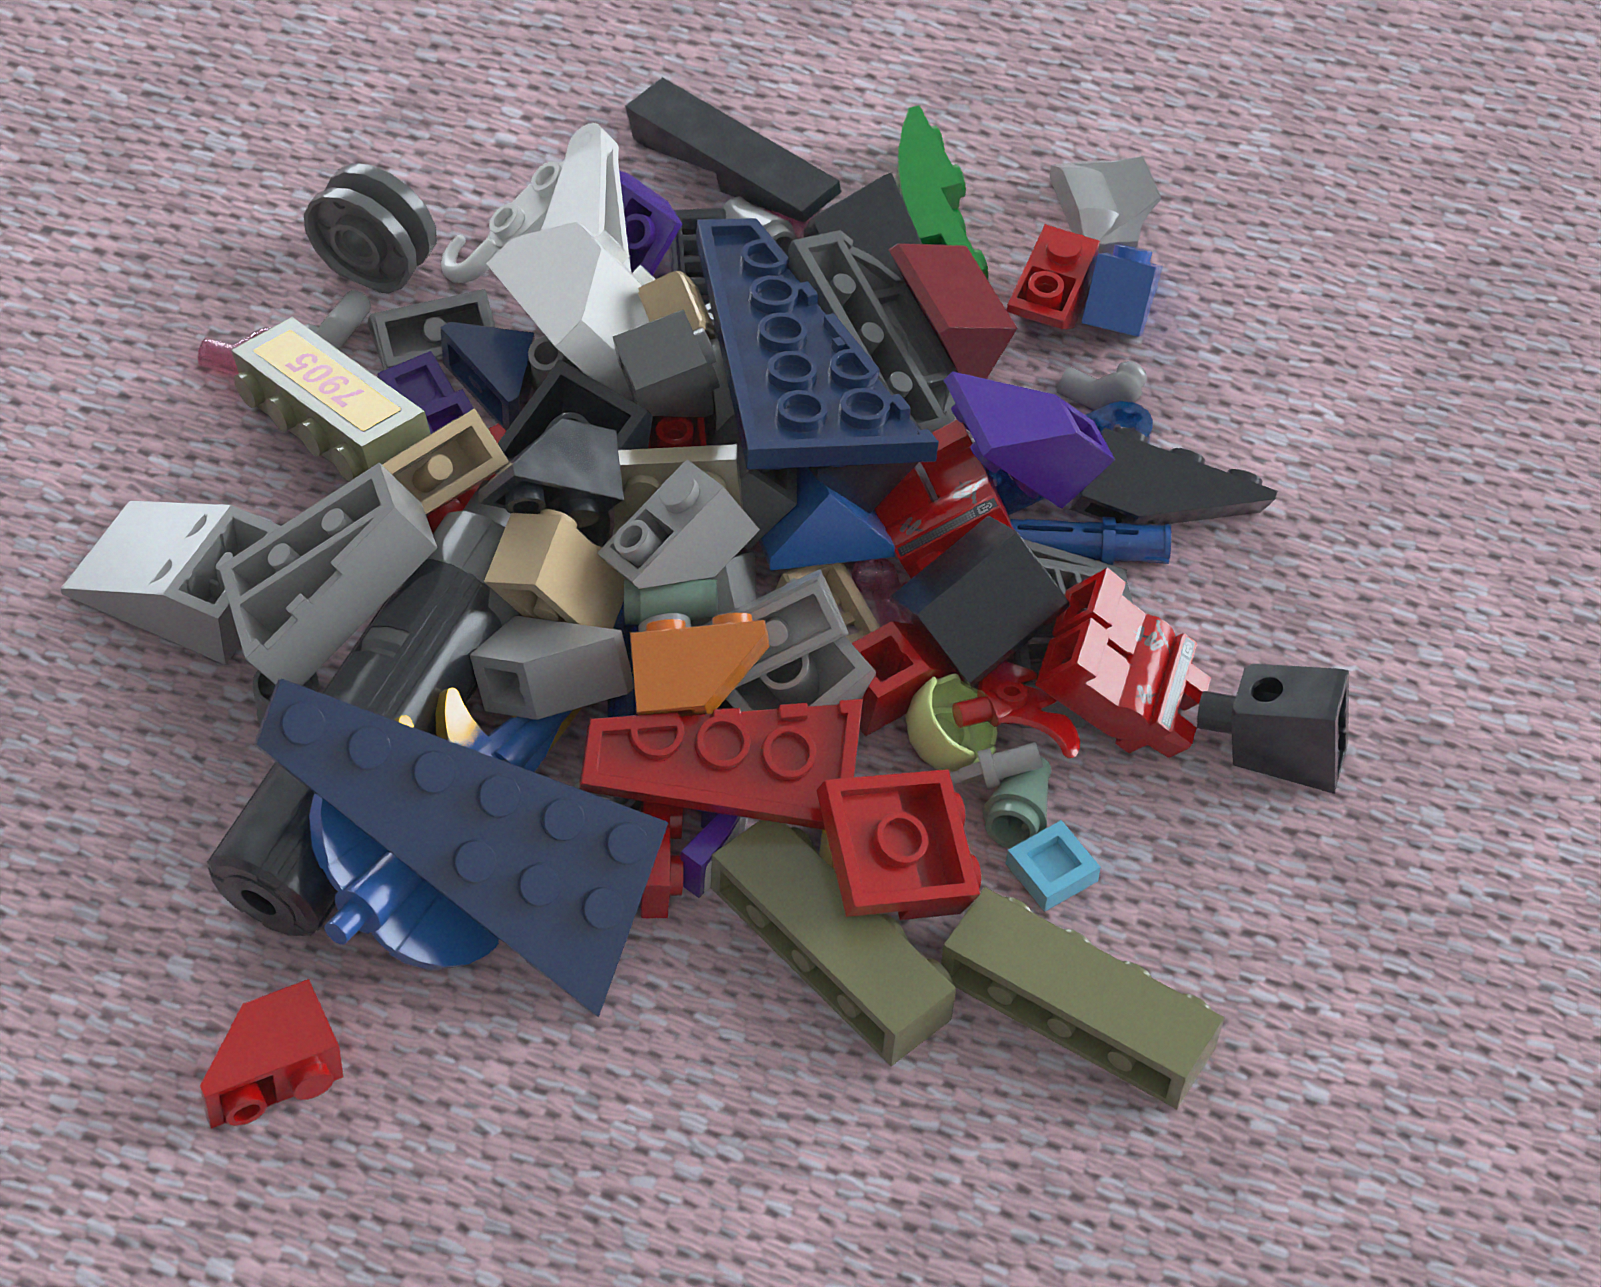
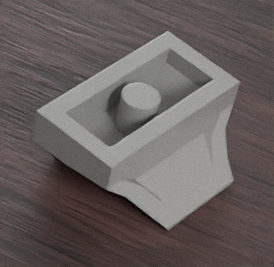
M1144 156L1118 161H1083L1051 165L1050 180L1071 232L1100 240L1098 253L1113 254L1115 244L1138 247L1141 226L1151 210L1161 201L1160 193Z

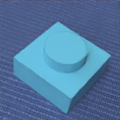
M1062 820L1008 849L1005 863L1044 912L1098 882L1101 870L1098 863Z

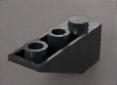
M1104 427L1100 433L1115 461L1073 498L1070 510L1102 521V517H1114L1116 523L1164 525L1261 513L1276 499L1278 491L1263 486V480L1251 472L1240 469H1229L1225 472L1206 465L1205 458L1196 452L1183 448H1172L1168 451L1148 444V438L1136 430L1126 427H1115L1113 430Z

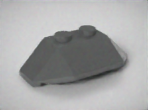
M841 230L793 240L788 247L789 270L800 283L808 281L818 293L817 304L826 315L834 313L880 369L879 376L893 394H900L911 407L910 415L921 429L928 428L932 433L955 421V416L951 410L955 401L944 379L951 372H957L905 281L872 255L852 246L853 240Z

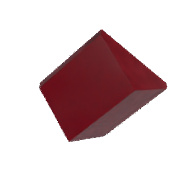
M897 244L888 249L906 285L957 372L987 379L1018 328L967 246Z

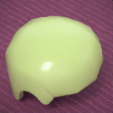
M956 673L939 679L932 677L913 695L905 716L909 741L921 760L935 769H949L950 772L958 771L959 768L979 762L977 751L990 748L992 754L996 752L994 745L996 744L998 734L997 727L992 726L989 722L959 728L956 725L952 713L953 704L976 698L978 689L971 688L968 684L961 681Z

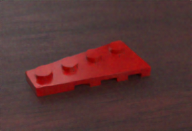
M863 699L840 700L838 704L808 706L807 703L779 705L778 709L741 711L740 708L713 710L712 714L679 716L678 713L591 719L587 728L579 789L590 793L825 830L816 790L826 779L854 777Z

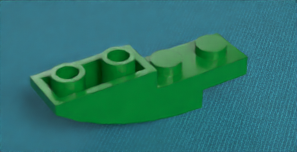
M920 105L909 107L901 130L895 181L921 243L967 246L988 280V266L984 254L980 249H973L966 236L965 222L959 211L960 198H964L966 195V183L963 172L958 164L952 165L945 153L944 141L939 128L936 125H930Z

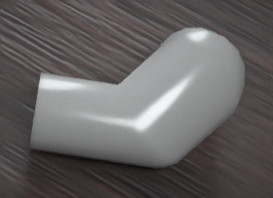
M349 291L324 319L319 328L313 324H305L304 326L339 350L369 314L371 309L370 301L360 291Z
M1131 361L1120 363L1116 373H1110L1100 379H1096L1069 366L1059 381L1057 393L1098 413H1110L1134 404L1143 394L1141 388L1147 382V375L1140 365Z

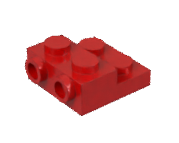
M949 769L826 779L816 790L846 917L897 912L899 920L962 914L981 895L979 890L981 886L980 865L977 858L970 854L964 831L965 806L960 794L954 791Z

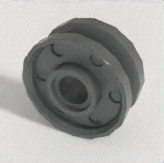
M351 163L338 169L330 178L325 190L316 194L303 214L305 232L315 252L329 268L338 275L379 293L389 294L402 289L410 280L417 266L424 263L437 244L436 225L427 206L416 193L393 174L368 164Z

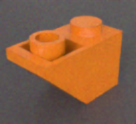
M726 613L713 617V625L686 628L684 620L665 619L647 623L646 632L630 633L637 714L678 713L679 716L712 714L713 710H717L769 648V637L765 620L752 621V615L749 613Z

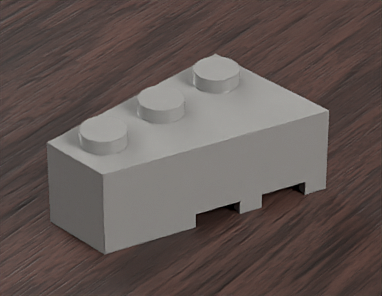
M380 462L219 566L245 659L275 684L278 679L282 678L302 686L437 549L422 503Z

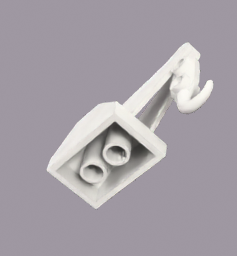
M589 123L578 129L571 137L564 161H550L540 166L534 173L531 183L511 203H507L496 210L490 219V234L487 239L465 261L458 264L457 257L466 239L463 235H457L448 244L442 255L441 268L443 275L453 283L473 281L491 269L560 352L584 374L635 403L618 364L613 336L650 322L638 295V288L656 279L641 265L633 273L631 272L619 175L618 144L597 123Z

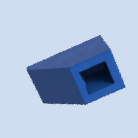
M1115 244L1113 254L1098 253L1082 319L1083 324L1137 337L1143 335L1163 268L1162 265L1150 263L1153 252Z

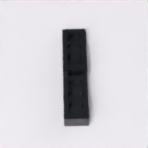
M664 77L660 78L625 105L632 137L635 141L648 149L716 173L719 190L724 194L741 197L751 204L805 223L842 192L838 179Z

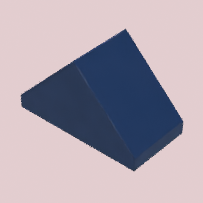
M449 322L441 326L443 364L493 420L507 431L528 403L532 387L531 363L528 358V351L531 344L535 341L534 333Z

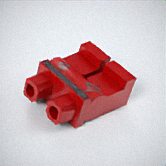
M958 420L932 432L939 441L936 462H920L939 499L933 500L924 479L915 466L874 509L895 545L894 550L899 561L911 579L987 516L1014 530L989 470L976 458L971 450V445L974 443L973 438L963 422Z
M1105 568L1065 591L1064 595L1071 606L1056 619L1052 635L1055 638L1049 641L1035 686L1103 733L1116 738L1115 744L1127 753H1132L1149 745L1164 756L1171 758L1192 746L1197 729L1192 722L1178 713V709L1181 708L1183 711H1186L1198 705L1203 691H1208L1211 677L1192 663L1197 642L1185 633L1175 636L1174 630L1167 622L1159 617L1145 614L1122 594L1126 582L1109 568Z

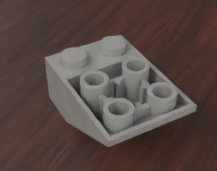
M129 501L61 587V593L226 665L241 645L219 566L279 528L280 525L232 505Z

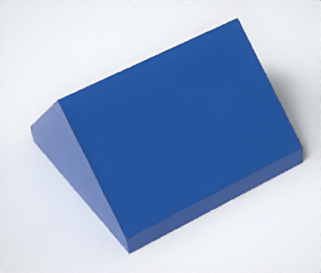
M797 467V505L759 540L770 570L895 557V545L875 510L868 513L818 481L808 467Z

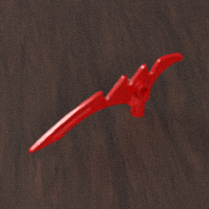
M1004 661L978 683L976 698L956 702L952 706L953 718L959 728L989 722L994 727H998L1002 723L1019 724L1035 728L1049 735L1059 745L1063 755L1068 759L1075 757L1080 750V738L1070 718L1063 714L1041 710L1056 703L1057 700L1043 690L1022 684L1023 682L1036 679V672Z

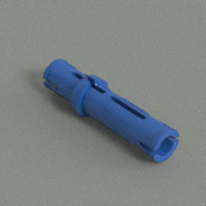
M1102 517L1101 522L1010 519L1014 530L1019 533L1022 539L1089 559L1099 560L1106 564L1113 565L1114 561L1169 564L1171 555V525L1116 523L1114 517Z

